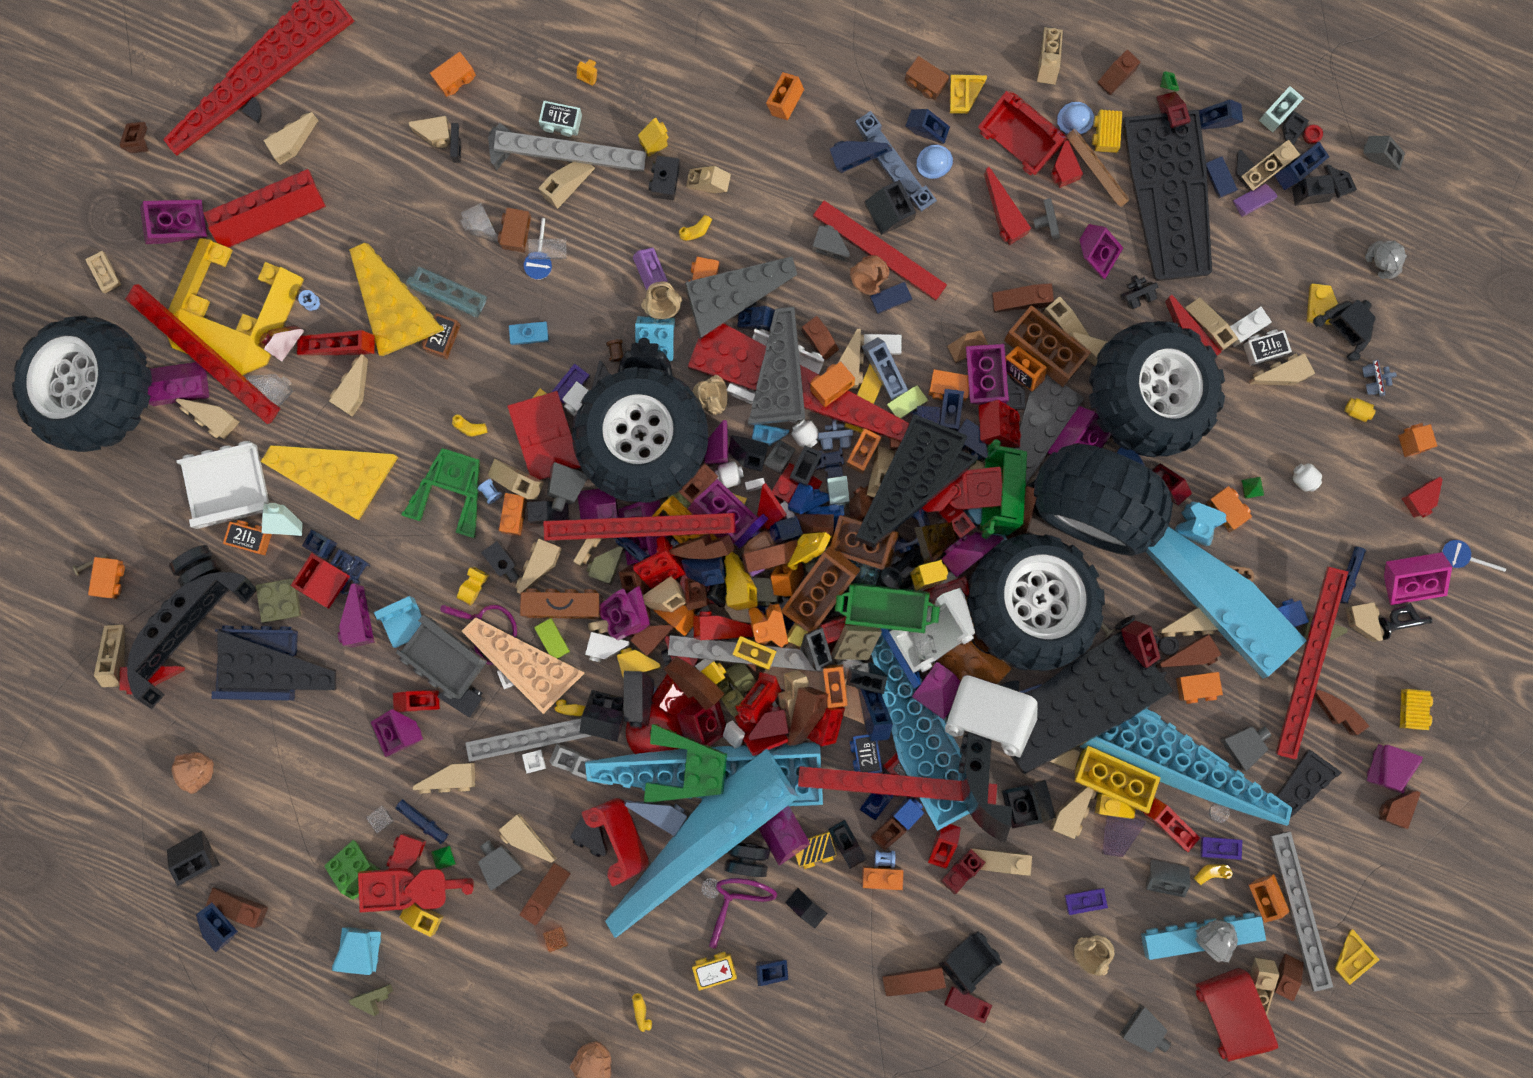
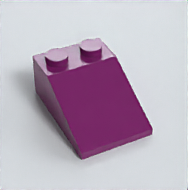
M202 200L142 202L140 212L145 244H166L207 237Z
M351 584L339 625L338 640L346 647L353 648L375 643L364 586L358 584Z

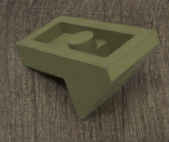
M388 984L355 996L349 1000V1003L372 1016H376L379 1014L375 999L377 1002L389 998L388 994L393 992L392 986Z

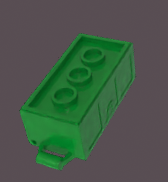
M997 439L987 447L988 456L985 459L984 468L1001 467L1002 469L1001 507L982 508L980 530L983 531L982 537L985 539L989 538L993 533L1009 536L1023 525L1027 451L1002 447Z
M851 583L848 593L836 596L835 611H839L846 616L845 624L925 633L926 625L938 623L940 607L929 602L930 592ZM844 596H848L847 612L843 611ZM928 606H932L930 622H927Z

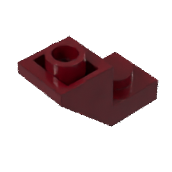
M1175 91L1156 97L1161 113H1167L1171 128L1190 123L1191 120L1186 103Z
M970 849L952 866L941 879V882L955 895L969 879L979 872L986 862Z
M953 986L944 1003L945 1006L984 1024L992 1008L991 1004L970 994L963 995L959 989Z

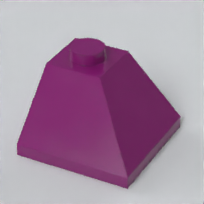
M1088 224L1079 239L1083 256L1102 279H1106L1123 247L1106 227Z
M723 420L708 438L707 451L704 456L706 465L728 463L727 420Z
M600 489L580 491L578 503L581 520L619 518L617 498Z
M936 662L912 695V698L944 720L952 708L960 681L951 671Z
M393 709L371 721L385 757L423 740L421 730L416 721Z

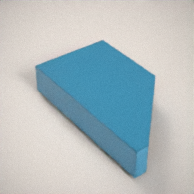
M761 424L754 425L752 440L769 443L768 446H771L788 435L789 430Z

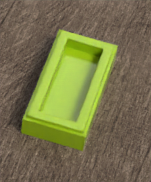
M552 618L534 627L549 655L558 659L570 652Z

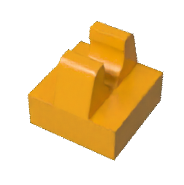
M591 59L586 64L580 61L577 66L576 78L593 86L597 79V69L594 68L596 62Z

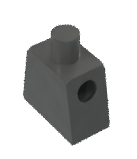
M555 462L550 469L546 494L548 497L554 498L552 509L562 512L565 503L572 505L588 479L585 473Z
M1248 726L1221 738L1220 741L1240 770L1247 771L1268 751V747L1263 741L1271 737V733L1265 726L1257 732L1254 727Z
M488 840L480 846L485 857L478 861L491 891L525 868L504 845L495 849L491 841Z
M1141 1004L1119 1034L1126 1041L1150 1053L1156 1047L1165 1053L1171 1046V1042L1164 1038L1167 1029Z

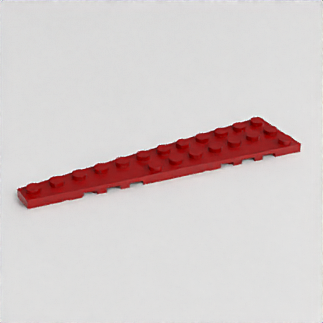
M299 0L291 6L292 9L285 16L282 15L278 19L279 22L273 28H270L226 73V77L219 84L217 83L213 87L214 90L207 97L204 96L200 101L201 103L194 110H191L163 139L172 152L178 156L248 103L252 97H256L355 22L338 0Z
M723 323L702 338H698L688 368L709 376L718 375L723 381L756 392L766 346ZM800 365L804 409L862 429L865 428L873 433L899 442L902 441L909 426L908 422L850 391H846L828 406L824 407L810 391L811 381L819 374Z

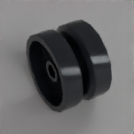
M207 545L192 548L176 557L169 564L173 575L180 576L178 578L180 587L200 576L221 571L217 560H211L212 552Z
M741 842L727 852L728 855L738 857V859L726 860L724 871L745 876L767 877L768 866L756 861L768 860L771 849Z

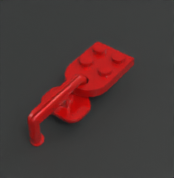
M1001 467L967 470L923 506L922 509L926 512L942 511L948 504L960 510L1001 507Z
M406 869L359 871L360 913L402 910L412 906L414 903H417L423 909L440 908L446 900L445 889L462 888V892L465 895H470L473 892L474 880L472 878L445 879L444 873L439 869H424L416 876Z

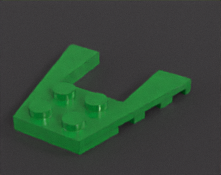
M442 448L401 516L421 521L432 485L467 496L456 533L475 538L480 460Z
M652 724L650 744L687 749L683 787L647 782L644 795L645 803L723 793L727 761L726 753L705 744L702 745L693 739L676 734V732L662 728L657 724Z

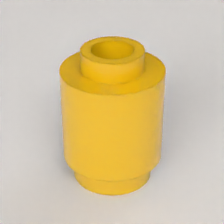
M1350 398L1344 412L1353 418L1367 422V420H1372L1376 410L1373 409V404L1358 398Z

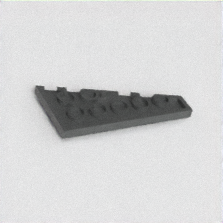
M793 257L685 282L684 285L699 338H702L795 277L797 271Z
M795 308L775 309L748 425L805 420Z
M1047 374L1045 375V380L1034 391L1029 392L1019 428L1021 432L1020 447H1014L1017 450L1027 451L1026 484L1084 399V397L1066 385L1064 387L1059 385Z

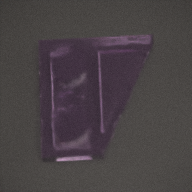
M1107 815L1102 854L1124 857L1146 821Z

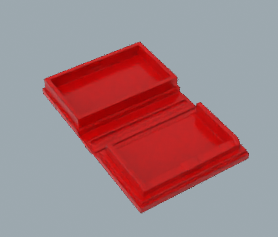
M558 391L507 405L531 476L539 480L549 477L550 469L554 462L571 469L580 468L574 453L573 438Z

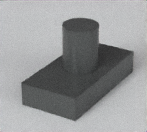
M1051 198L1044 200L1047 215L1033 218L1035 229L1049 226L1053 240L1060 238L1053 202Z

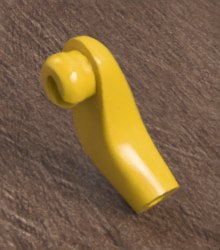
M704 215L696 225L680 228V238L688 241L702 237L707 232L712 219Z
M459 414L454 415L452 418L454 428L469 437L488 433L485 423H470Z
M561 699L556 701L554 709L556 712L564 715L582 716L585 706L578 704L566 705V700Z
M1208 864L1193 879L1199 885L1215 877L1229 879L1232 877V870L1225 864Z
M636 993L632 996L635 1018L639 1030L645 1032V1030H651L652 1021L650 1019L646 1020V1004L642 995Z

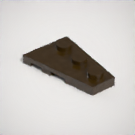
M952 522L914 527L920 545V553L925 564L934 562L957 540Z

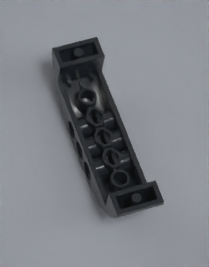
M218 572L200 576L178 589L169 599L162 603L158 612L148 619L147 624L139 632L131 647L127 664L129 686L137 700L152 710L165 694L149 682L150 678L227 592L244 604L256 592V587L244 575Z
M1017 680L1000 685L1019 692V681ZM967 731L966 735L963 734L960 746L961 761L959 762L958 773H962L961 789L964 803L973 820L985 832L999 841L1006 842L1011 827L1012 807L988 804L992 740Z

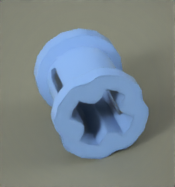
M304 290L299 294V303L307 310L312 311L319 308L320 299L312 291Z
M491 479L486 480L477 488L487 498L488 504L494 503L502 496V493L498 492L492 484L493 481Z
M875 850L874 866L876 868L878 866H891V868H895V851L879 852V850Z

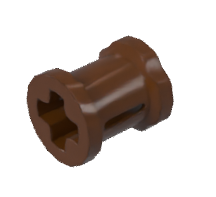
M616 339L606 342V346L609 347L610 362L621 361L623 357L621 345L623 340Z

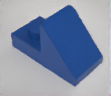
M799 483L788 505V510L802 514L830 501L829 494L819 489H813L810 485L805 486Z

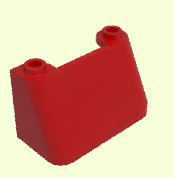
M1005 91L978 126L981 130L980 134L987 140L989 138L995 139L1017 157L1024 165L1022 169L1029 175H1037L1068 139L1063 132L1012 91Z
M613 798L581 812L589 827L596 828L604 825L618 858L617 863L610 866L607 873L612 887L646 870L649 865V858L630 812L624 805V800Z
M1236 968L1195 984L1197 999L1207 1006L1220 1038V1047L1217 1049L1222 1059L1229 1062L1278 1049L1274 1032L1254 982L1247 971Z

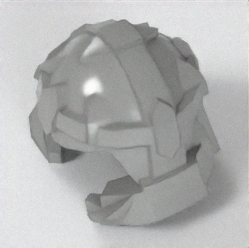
M1378 240L1369 246L1365 258L1367 262H1372V257H1374L1376 266L1384 270V272L1378 273L1381 279H1393L1402 273V267L1407 255L1405 254L1404 246L1395 240L1385 242Z
M1214 920L1195 930L1196 942L1218 963L1221 961L1229 963L1233 955L1232 952L1236 949L1238 943L1235 927L1230 922Z

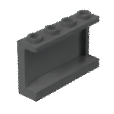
M422 615L418 620L422 624L403 650H397L396 654L400 656L399 660L408 666L411 664L414 667L413 671L421 677L425 675L429 679L427 681L435 688L439 686L443 689L442 694L447 698L461 699L488 661L431 617Z

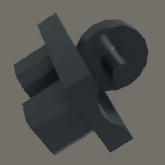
M1134 275L1131 277V283L1127 284V288L1132 290L1120 294L1121 300L1126 301L1130 309L1141 306L1139 300L1141 295H1144L1146 302L1156 300L1157 293L1155 289L1159 288L1157 282L1152 283L1150 281L1145 283V277L1139 279Z

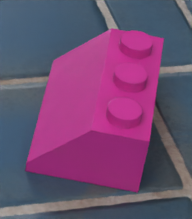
M1443 552L1387 561L1385 564L1384 580L1390 605L1447 596L1452 565Z

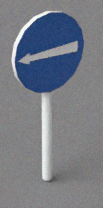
M545 218L541 220L538 252L529 254L524 261L526 274L535 280L546 278L552 269L550 258L546 254L541 253Z
M1461 540L1449 541L1442 549L1452 568H1461L1467 565L1469 561H1473L1503 572L1506 571V568L1471 557L1470 547Z

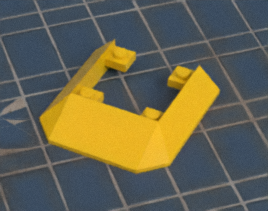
M199 238L168 310L240 374L245 375L268 364L271 354L258 346L259 340L268 330L284 327L304 279L282 267L265 262L258 280L272 287L258 319L242 314L236 330L204 318L210 301L196 295L210 263L226 267L233 250L212 240ZM168 337L173 349L186 353Z

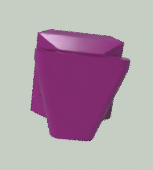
M639 586L626 594L624 589H621L599 605L601 618L608 622L610 636L618 641L628 635L639 633L650 625Z
M1378 744L1377 749L1373 752L1372 765L1367 771V781L1404 794L1408 781L1422 762L1423 757L1391 745L1383 746Z

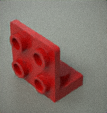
M664 536L657 538L658 547L656 548V554L633 565V570L651 589L669 577L675 580L686 574L682 565L683 557L670 554L669 550L673 546Z
M668 674L652 697L653 703L678 718L677 713L684 708L698 703L694 696L688 698Z
M739 715L734 716L736 725L745 733L743 741L752 756L788 742L785 734L749 740V735L757 724L744 722L740 719Z
M826 707L825 713L810 732L807 739L820 746L835 744L845 707Z

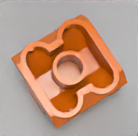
M770 603L765 615L757 607L749 608L748 614L756 643L765 645L772 640L781 648L788 644L779 604L773 605Z

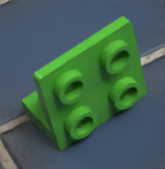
M354 840L325 865L327 872L340 893L352 900L359 896L358 872L380 870L379 867L368 861Z

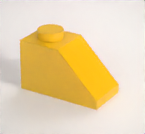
M632 648L623 649L620 651L621 654L617 655L623 678L624 671H640L645 673L661 668L660 663L637 650L632 651Z
M1097 794L1095 813L1134 819V807L1104 794Z

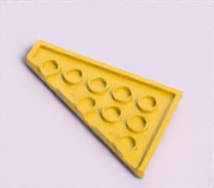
M362 243L349 249L380 356H385L444 331L443 326L438 324L433 315L425 309V306L416 296L412 295L407 289L408 287L400 281V278L391 268L387 267L382 258L374 252V249L368 243Z
M271 445L260 462L355 519L360 520L398 457L394 454Z

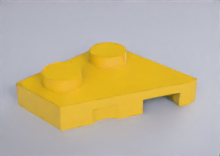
M1351 929L1334 969L1350 985L1380 959L1359 935Z

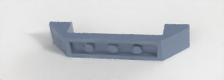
M871 111L855 121L864 142L888 143L892 147L881 132L882 125ZM892 147L893 151L876 159L893 182L901 181L912 205L922 212L937 200L926 185L924 187L920 185Z

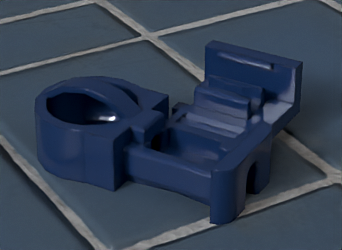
M839 448V451L822 452L821 459L819 460L821 464L817 466L816 470L824 469L826 465L825 471L828 472L826 483L829 478L842 477V466L844 465L843 450Z
M340 549L330 563L335 567L340 566L343 568L342 571L344 573L345 571L348 572L346 574L350 576L340 593L345 595L349 593L344 592L348 583L352 580L353 584L359 585V577L366 566L370 567V564L360 557H352Z

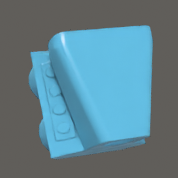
M1191 502L1186 504L1184 511L1181 512L1187 522L1178 524L1175 527V531L1188 540L1209 546L1213 540L1214 529L1227 522V515L1199 502Z
M351 927L342 928L340 947L332 965V971L370 975L372 971L376 972L381 932Z

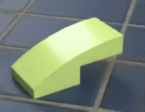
M917 385L888 403L887 407L893 415L902 419L928 402V399Z

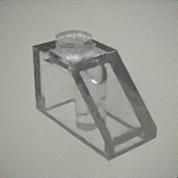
M481 203L461 212L463 219L460 221L465 231L469 229L474 236L498 243V236Z
M276 374L248 376L246 378L279 407L295 391L290 386L292 382L285 376L280 378Z

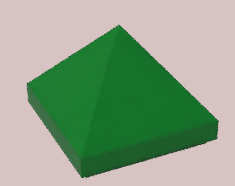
M1167 71L1163 72L1160 87L1179 91L1175 74Z
M1261 477L1241 480L1245 499L1264 496Z
M450 846L431 852L436 869L440 870L456 864Z

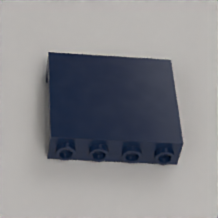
M228 625L222 626L221 630L226 631V633L243 637V639L258 642L284 651L286 654L297 656L298 631L292 630V627L281 626L280 630H272V626H261L260 630H253V626H241V629H234V626ZM217 658L216 691H212L211 699L295 701V690L218 688Z

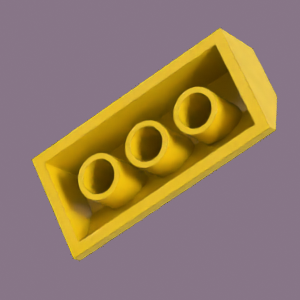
M1087 746L1081 752L1075 768V782L1147 814L1149 813L1161 777L1090 746Z

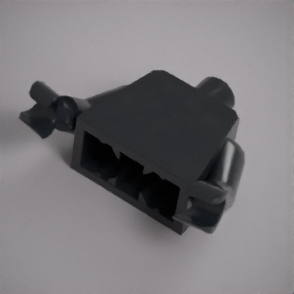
M1355 300L1352 303L1344 301L1324 312V315L1320 314L1315 317L1313 323L1316 328L1317 326L1322 327L1326 320L1330 319L1328 322L1352 346L1356 345L1354 351L1348 354L1346 358L1350 361H1357L1361 357L1359 353L1371 341L1373 324L1376 318L1370 311L1372 304L1369 301Z
M641 338L638 343H632L631 350L625 351L618 372L630 367L655 368L673 376L671 363L666 354L660 350L657 343H650L648 338Z

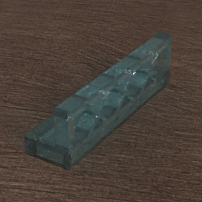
M418 267L414 277L409 276L406 282L410 288L477 318L487 300V296L421 267ZM421 273L428 275L430 282L424 283L419 281ZM444 282L447 290L441 291L435 288L434 284ZM457 289L462 290L464 297L459 299L453 296L451 292ZM477 297L481 301L477 307L469 303L468 299Z

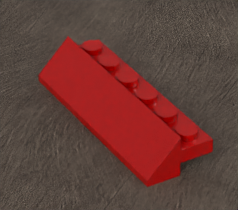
M306 169L206 211L204 215L209 225L208 228L216 242L229 248L326 207L310 170Z

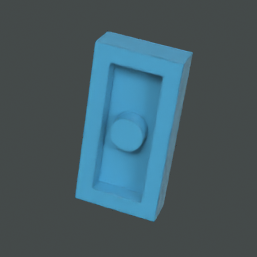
M547 322L509 325L511 345L549 342Z

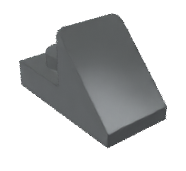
M779 440L764 464L768 468L782 474L796 449Z

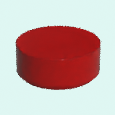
M1309 125L1303 132L1304 141L1310 145L1316 144L1323 137V130L1318 125Z

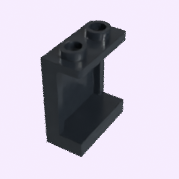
M976 931L970 933L938 964L960 992L966 995L972 993L976 989L975 986L994 967L1001 965L1003 962L1000 959L999 953L987 943V938L982 933Z

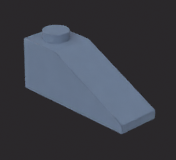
M877 337L863 345L864 353L890 399L893 400L907 392L908 389L885 341Z
M625 800L624 802L627 808L674 837L687 817L684 813L685 809L676 803L672 806L668 803H645L644 801Z

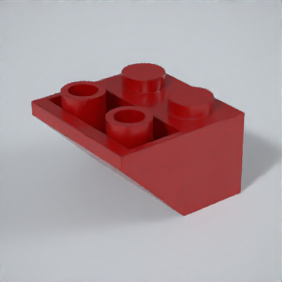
M1000 400L979 405L980 440L989 445L997 439L1002 447H1020L1021 432L1019 430L1020 415L1018 411Z
M311 553L290 586L329 609L350 576Z

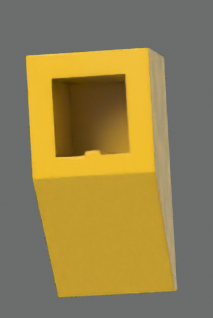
M654 118L638 134L639 142L648 157L668 146L667 139L669 137L666 133L668 131L664 123H659L657 118Z
M713 661L700 671L716 685L726 679L724 674L727 672L721 663L716 664Z
M414 903L412 906L403 909L399 918L411 928L431 937L436 933L443 915L430 909H423L417 903Z

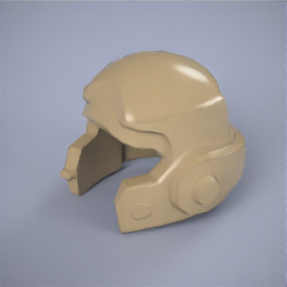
M665 281L656 282L648 287L646 298L643 299L641 306L646 314L652 318L659 320L668 319L679 312L682 297L675 292L670 283Z
M714 375L710 379L698 382L694 386L693 393L700 401L704 411L711 415L721 414L726 409L728 393L726 384L721 377Z
M1099 935L1089 938L1081 937L1074 947L1075 958L1084 971L1096 976H1104L1108 973V966L1115 953L1112 943L1106 937Z

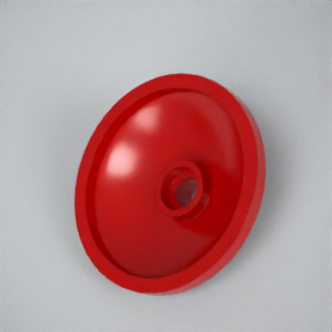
M655 703L651 704L649 726H642L641 729L631 728L630 724L627 723L626 739L634 754L679 749L650 744L652 724H657L662 728L672 730L676 734L683 736L678 718Z

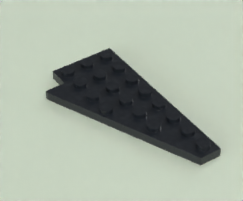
M914 414L855 540L874 548L975 465L978 457L962 451L968 436Z

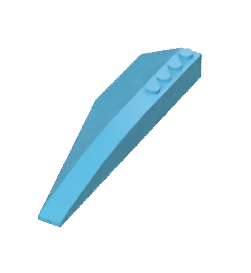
M1169 526L1158 543L1153 547H1148L1146 553L1191 602L1206 615L1218 631L1262 679L1270 676L1307 641L1253 582Z
M881 633L871 655L873 663L888 675L885 692L882 694V697L893 722L891 732L899 762L907 776L961 781L962 773H958L959 762L961 761L959 746L954 737L945 732V721L912 698L918 687L913 688ZM920 798L937 831L969 814L965 803L961 801Z
M1148 709L1079 746L1084 749L1087 746L1095 748L1161 777L1160 782L1197 797L1286 826L1289 825L1292 812L1291 806L1272 793L1268 794L1263 791L1259 784L1256 782L1252 783L1243 777L1244 774L1230 768L1228 766L1229 763L1203 745H1197L1192 741L1193 738L1187 734L1184 736L1176 730L1174 725L1170 722L1167 724L1160 719L1161 716Z
M808 742L790 746L787 745L788 743L770 749L769 752L799 796L789 806L823 805L822 789L798 787L800 767L821 768L820 745ZM741 745L736 749L733 746L712 747L727 754L724 781L758 756H752L746 745ZM687 749L648 752L585 762L587 781L613 785V783L621 784L626 788L631 786L642 788L643 791H645L647 782L683 787ZM705 796L696 797V798H701V799L703 800V799L705 798Z
M768 749L764 750L724 781L722 794L705 796L680 827L675 837H672L606 919L605 922L614 938H617L799 797Z

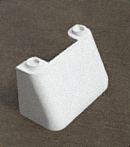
M961 588L944 593L937 598L934 605L940 607L938 623L926 625L925 633L900 630L889 632L913 673L919 670L922 672L927 671L932 667L931 663L960 643L966 644L974 639L972 636L975 634L965 595ZM932 606L928 608L927 622L931 620Z
M964 676L960 682L945 725V732L957 737L962 736L965 731L1000 742L1004 753L1009 756L1021 757L1037 721V701L1027 694L972 676Z

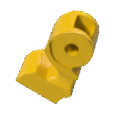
M476 567L469 568L467 575L470 577L460 586L457 594V599L468 603L470 606L476 600L479 592L482 590V585L489 577V574Z

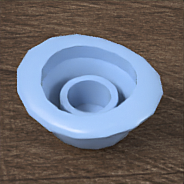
M1071 102L1059 111L1057 124L1060 130L1066 134L1073 129L1083 134L1092 128L1094 114L1086 104Z
M930 145L920 152L916 166L918 172L923 177L936 179L950 171L953 165V157L946 147Z

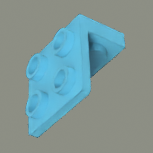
M637 316L635 343H638L641 338H648L650 343H657L669 361H672L675 318L659 320L652 317Z
M411 596L374 612L376 618L382 621L393 648L408 643L422 624L418 621L422 614L415 598Z

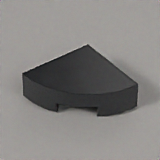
M252 97L242 112L259 124L262 118L261 106Z

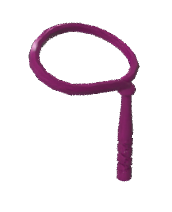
M447 605L440 607L442 613L470 619L471 621L475 618L481 620L482 615L487 610L498 609L510 619L513 630L512 636L517 638V625L514 617L507 609L500 605L486 606L479 614L473 615ZM474 644L475 652L483 657L479 648ZM485 659L488 661L487 665H494L490 660Z
M729 878L717 882L716 889L724 895L723 898L725 900L716 921L709 947L714 949L717 947L730 901L742 899L768 902L776 899V891L763 883L749 879ZM729 883L747 884L764 889L772 895L760 897L736 893L729 894L721 888V885Z

